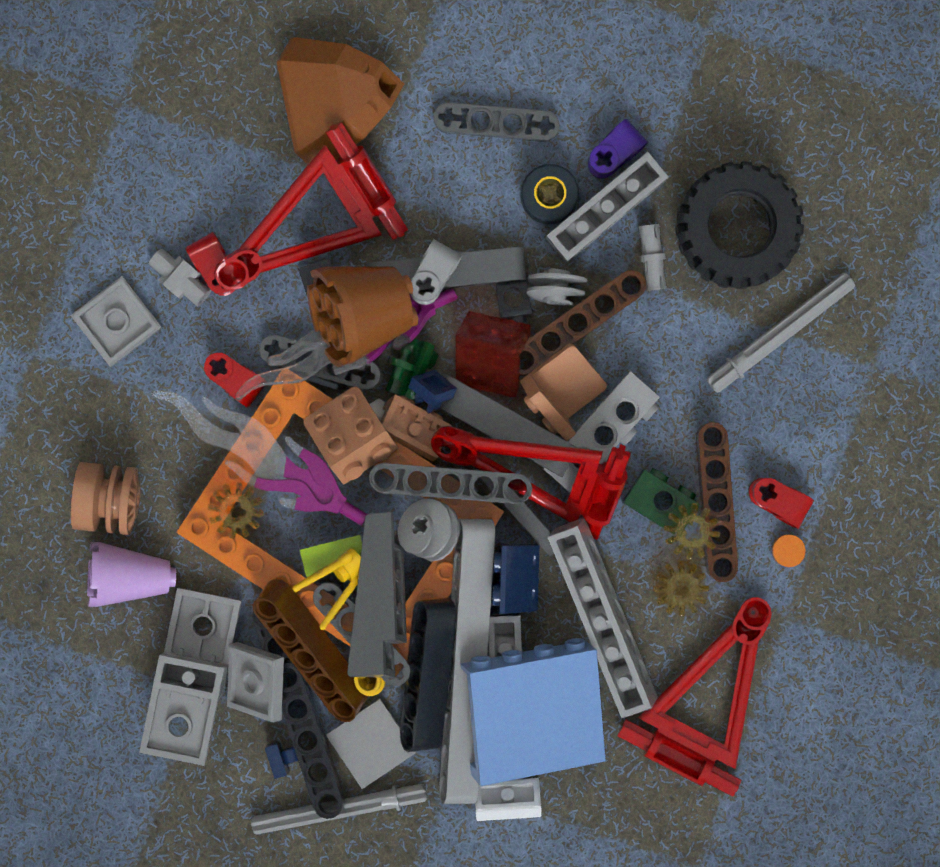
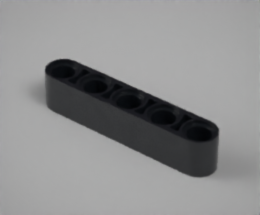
M449 598L423 600L416 602L414 605L408 653L410 675L405 682L400 726V741L406 752L437 749L442 744L456 626V607Z

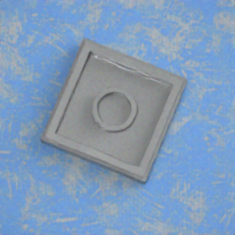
M123 276L70 315L110 367L114 366L162 329V326Z
M239 642L229 644L227 707L273 723L281 721L284 657Z
M381 698L361 710L351 722H343L326 734L361 789L416 753V751L406 752L403 749L400 741V726Z

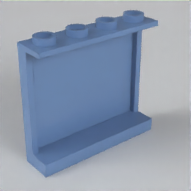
M573 638L566 640L565 644L557 646L540 644L530 651L508 650L503 652L502 656L493 658L489 656H476L471 658V662L460 663L461 669L467 674L475 762L470 763L471 776L480 786L606 761L597 650L586 640Z

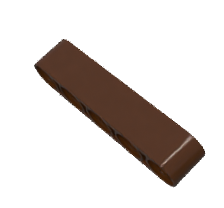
M635 270L623 272L516 347L509 358V365L512 371L520 376H527L564 346L570 343L575 344L632 304L646 289L644 276ZM632 277L638 281L639 291L636 294L629 295L623 291L622 281L625 278ZM600 296L609 297L613 303L611 312L600 313L595 307L596 299ZM573 315L584 317L586 321L584 331H572L568 325L569 318ZM553 333L559 338L560 345L558 349L548 351L542 346L541 339L545 334ZM520 352H527L533 358V365L527 370L519 369L515 364V356Z
M710 422L703 424L696 432L705 566L707 574L712 579L718 582H728L736 576L738 571L728 434L723 425ZM708 428L716 429L720 435L718 444L713 447L707 445L703 439V434ZM712 460H716L722 465V474L716 479L710 478L706 473V466ZM713 493H720L725 499V505L720 511H713L709 507L708 500ZM718 525L724 526L728 533L726 540L720 544L714 543L711 539V531ZM720 558L727 559L730 564V570L724 576H717L713 569L715 561Z
M270 580L252 605L255 615L330 713L340 721L351 722L359 713L368 696L357 690L354 677H350L347 674L348 662L324 630L319 628L320 625L294 590L283 580Z

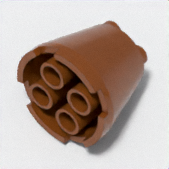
M326 266L310 272L314 279L313 284L307 285V298L315 332H320L323 341L329 347L325 348V355L337 367L354 363L410 330L411 327L418 325V315L410 299V294H413L411 279L408 275L402 276L393 266Z

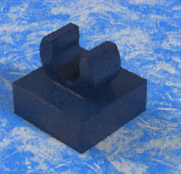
M436 370L412 377L409 388L416 393L415 402L417 404L424 401L428 403L426 410L428 413L439 410L442 402L453 399L457 389Z
M279 740L267 744L265 747L274 779L288 775L290 772L288 764L298 761L294 746L283 750Z

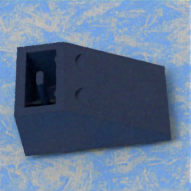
M500 543V549L494 550L493 571L499 572L498 583L492 582L493 606H498L500 614L538 611L539 544Z

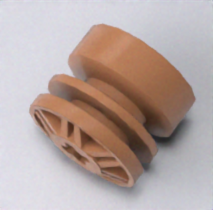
M80 462L76 470L72 491V529L94 532L97 530L101 518H105L107 533H114L119 519L120 534L130 535L140 505L141 491L138 468L127 467L124 478H122L121 466L114 465L109 479H105L103 464Z

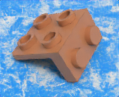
M571 343L564 346L520 380L527 394L523 398L525 403L534 414L540 411L545 417L542 419V422L547 429L554 435L558 432L565 441L576 435L568 418L607 388L604 379L579 349Z
M358 387L348 389L304 419V426L329 467L343 485L350 480L357 479L365 470L378 462L386 460L391 453L399 449Z

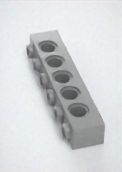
M581 518L555 528L548 536V540L590 643L597 650V660L621 718L651 709L658 696L587 521Z

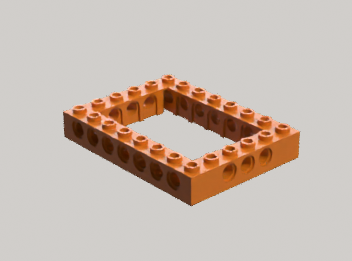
M284 367L176 533L261 589H264L272 579L283 580L291 588L304 580L305 577L295 571L296 568L279 561L268 553L269 550L253 544L244 538L240 531L237 529L233 530L222 522L236 507V501L246 486L253 481L252 477L260 464L271 454L272 446L283 430L288 428L293 414L295 413L302 419H305L333 399ZM397 442L395 443L399 449L391 453L386 460L374 465L390 463L436 467ZM380 469L394 478L393 473L389 469ZM414 471L408 478V484L413 490H422L427 484V477L423 472ZM447 474L441 480V487L445 492L454 493L460 488V482ZM421 496L425 499L432 498L447 504L455 511L458 519H492L494 525H496L504 513L502 509L487 501ZM454 548L442 560L431 562L405 603L407 643L393 644V646L406 660H408L413 609L416 602L448 598L451 594ZM313 582L295 593L320 625L325 616L317 609L313 601L314 591L320 584ZM324 589L321 590L322 599L319 602L323 606L329 603L333 607L336 602L334 596ZM346 601L333 619H336V616L341 610H343L346 607H349ZM348 612L341 618V626L346 631L352 632L354 613ZM329 623L324 630L350 646V643ZM402 663L395 665L396 677L403 667Z

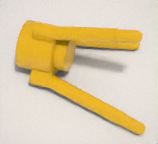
M352 548L344 552L333 563L292 587L294 592H297L331 572L343 583L347 580L350 581L319 626L321 630H324L358 585L361 556Z

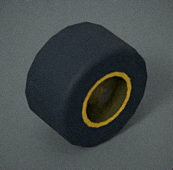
M544 164L534 168L526 176L521 186V203L524 211L531 219L541 224L554 225L565 221L574 212L579 201V186L576 178L568 169L557 164Z

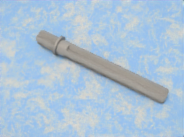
M847 273L840 274L732 359L727 357L726 363L707 377L710 387L718 393L737 378L743 379V374L854 289L853 279Z
M424 784L401 788L392 785V789L345 798L344 810L341 814L331 819L321 818L316 814L313 805L254 816L251 819L253 833L257 835L380 810L396 808L397 811H400L401 806L425 802L427 800V792ZM338 801L321 803V806L327 812H335L338 807Z

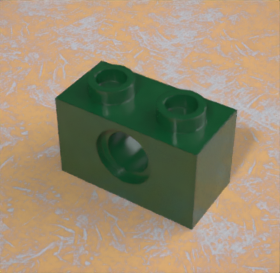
M653 467L650 472L642 469L622 503L674 536L680 537L700 506L699 503L694 501L696 494L682 485L678 489L673 488L666 483L669 477ZM660 491L667 492L671 497V504L665 510H659L654 505V497Z

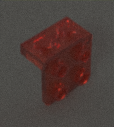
M468 311L456 333V380L471 388L516 397L519 392L520 354L530 337L531 325Z

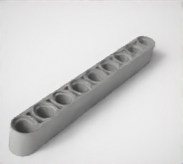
M459 519L460 533L457 544L454 547L451 600L456 607V626L441 749L439 795L442 804H475L478 799L479 784L471 776L470 763L475 762L468 681L467 674L461 669L460 663L471 662V658L476 656H487L495 546V525L492 519Z

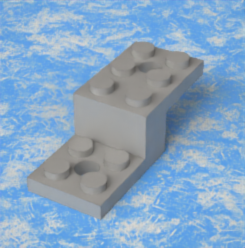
M180 587L177 588L165 650L158 658L139 753L202 766L206 765L218 701L223 696L228 673L229 644L234 643L242 600ZM207 617L211 621L212 630L208 635H200L196 632L194 623L197 618ZM182 717L187 721L188 731L186 734L176 735L171 731L170 722L173 718Z

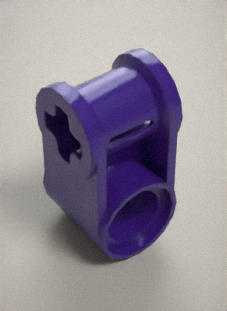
M626 118L592 150L588 160V170L596 178H608L622 165L634 158L649 142ZM597 156L602 159L606 156L609 157V167L606 165L597 166Z

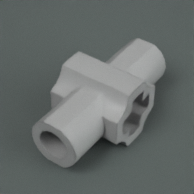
M160 249L150 259L148 264L161 275L158 281L179 299L185 296L198 307L209 297L211 290L198 280L201 274L182 257L178 256L175 260L164 249Z

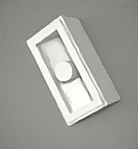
M539 778L515 779L486 786L479 785L478 799L475 803L477 821L541 817Z

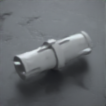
M660 225L638 226L642 246V256L639 257L640 262H643L646 291L667 289L663 263L666 256L665 253H662Z

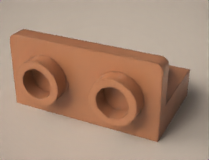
M395 394L387 400L382 408L385 412L380 422L392 439L430 461H435L438 455L431 446L432 436L440 427L452 425L443 421L442 416L439 414L426 412L416 406L413 400L404 396H397Z

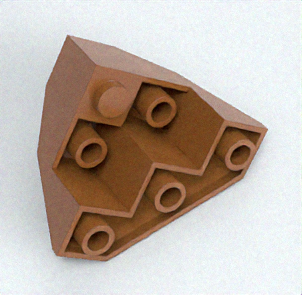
M293 37L289 40L277 61L294 152L307 165L324 145L327 146L335 160L340 158L325 133L333 124L336 125L342 122L355 144L363 140L390 110L404 86V83L383 62L342 43Z

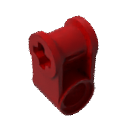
M214 232L185 247L194 266L201 273L208 287L220 296H227L235 291L225 289L220 285L215 286L217 282L214 274L216 265L227 254Z
M213 353L206 358L204 363V371L207 377L247 408L250 407L267 383L249 368L240 365L224 353ZM222 359L226 360L227 362L224 367L228 370L225 375L218 373L214 376L212 374L214 368L211 366L212 362L215 360L219 363Z
M758 478L750 484L748 489V496L751 502L796 529L800 528L814 502L812 498L772 478ZM769 485L768 491L772 493L771 498L761 499L763 494L759 491V488Z

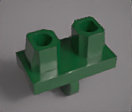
M415 338L411 342L404 339L398 358L389 356L387 363L394 365V369L386 391L415 401L416 393L409 388L411 379L414 376L425 373L427 368L431 369L435 366L439 356L434 351L435 345Z

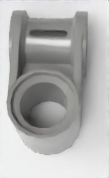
M433 239L411 281L413 285V294H411L413 300L421 305L433 303L438 298L447 280L449 281L463 255ZM428 281L431 283L430 289L433 292H426L424 296L420 295L417 284L424 285Z

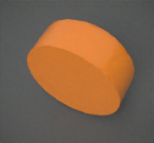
M790 534L782 535L772 545L774 560L784 567L797 566L805 557V545L797 536Z

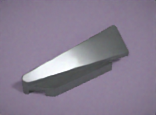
M393 512L368 514L365 517L347 674L350 677L390 678L395 677L393 644L407 643L404 549L399 543L398 535H394Z

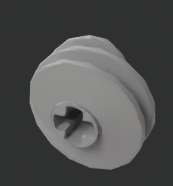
M551 268L545 270L544 273L529 276L528 282L535 287L528 288L526 294L528 297L546 304L573 308L575 304L567 300V296H584L585 291L569 287L568 285L569 283H587V278L570 274L566 270Z
M432 498L421 499L411 504L403 513L399 521L397 533L399 543L406 552L412 553L417 557L432 562L442 560L451 553L457 544L460 533L459 519L455 511L447 504Z

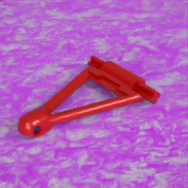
M342 122L331 125L329 130L325 132L340 156L338 161L334 159L326 145L321 148L240 248L218 262L214 274L220 286L228 290L240 289L256 279L262 272L382 236L372 220L375 216L379 218L392 240L405 235L404 232L408 228L394 207L396 203L395 197L364 147L356 146ZM323 173L356 227L259 256L257 253Z
M452 426L440 427L431 439L432 449L441 459L457 465H472L480 471L513 473L479 452L580 464L567 503L532 484L531 496L528 499L568 522L576 521L580 515H583L595 540H598L603 526L610 523L628 478L626 466L631 452L625 451L626 446L621 444L619 448L612 447L607 462L599 464L603 451L476 437L468 431ZM446 446L451 450V453L444 454L439 448ZM514 479L508 484L509 488L524 496L526 493V485L522 480Z
M751 597L745 600L737 611L732 624L656 699L651 709L645 710L638 717L656 727L657 729L654 733L625 719L617 736L644 750V757L699 786L707 783L733 797L735 792L738 791L742 780L715 766L714 763L717 759L736 769L758 644L771 621L772 612L769 604L759 597ZM739 641L742 643L725 741L722 744L665 713Z

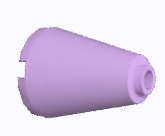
M91 542L90 544L92 560L88 562L87 596L90 597L88 607H99L168 594L169 587H175L176 568L170 567V561L101 542Z

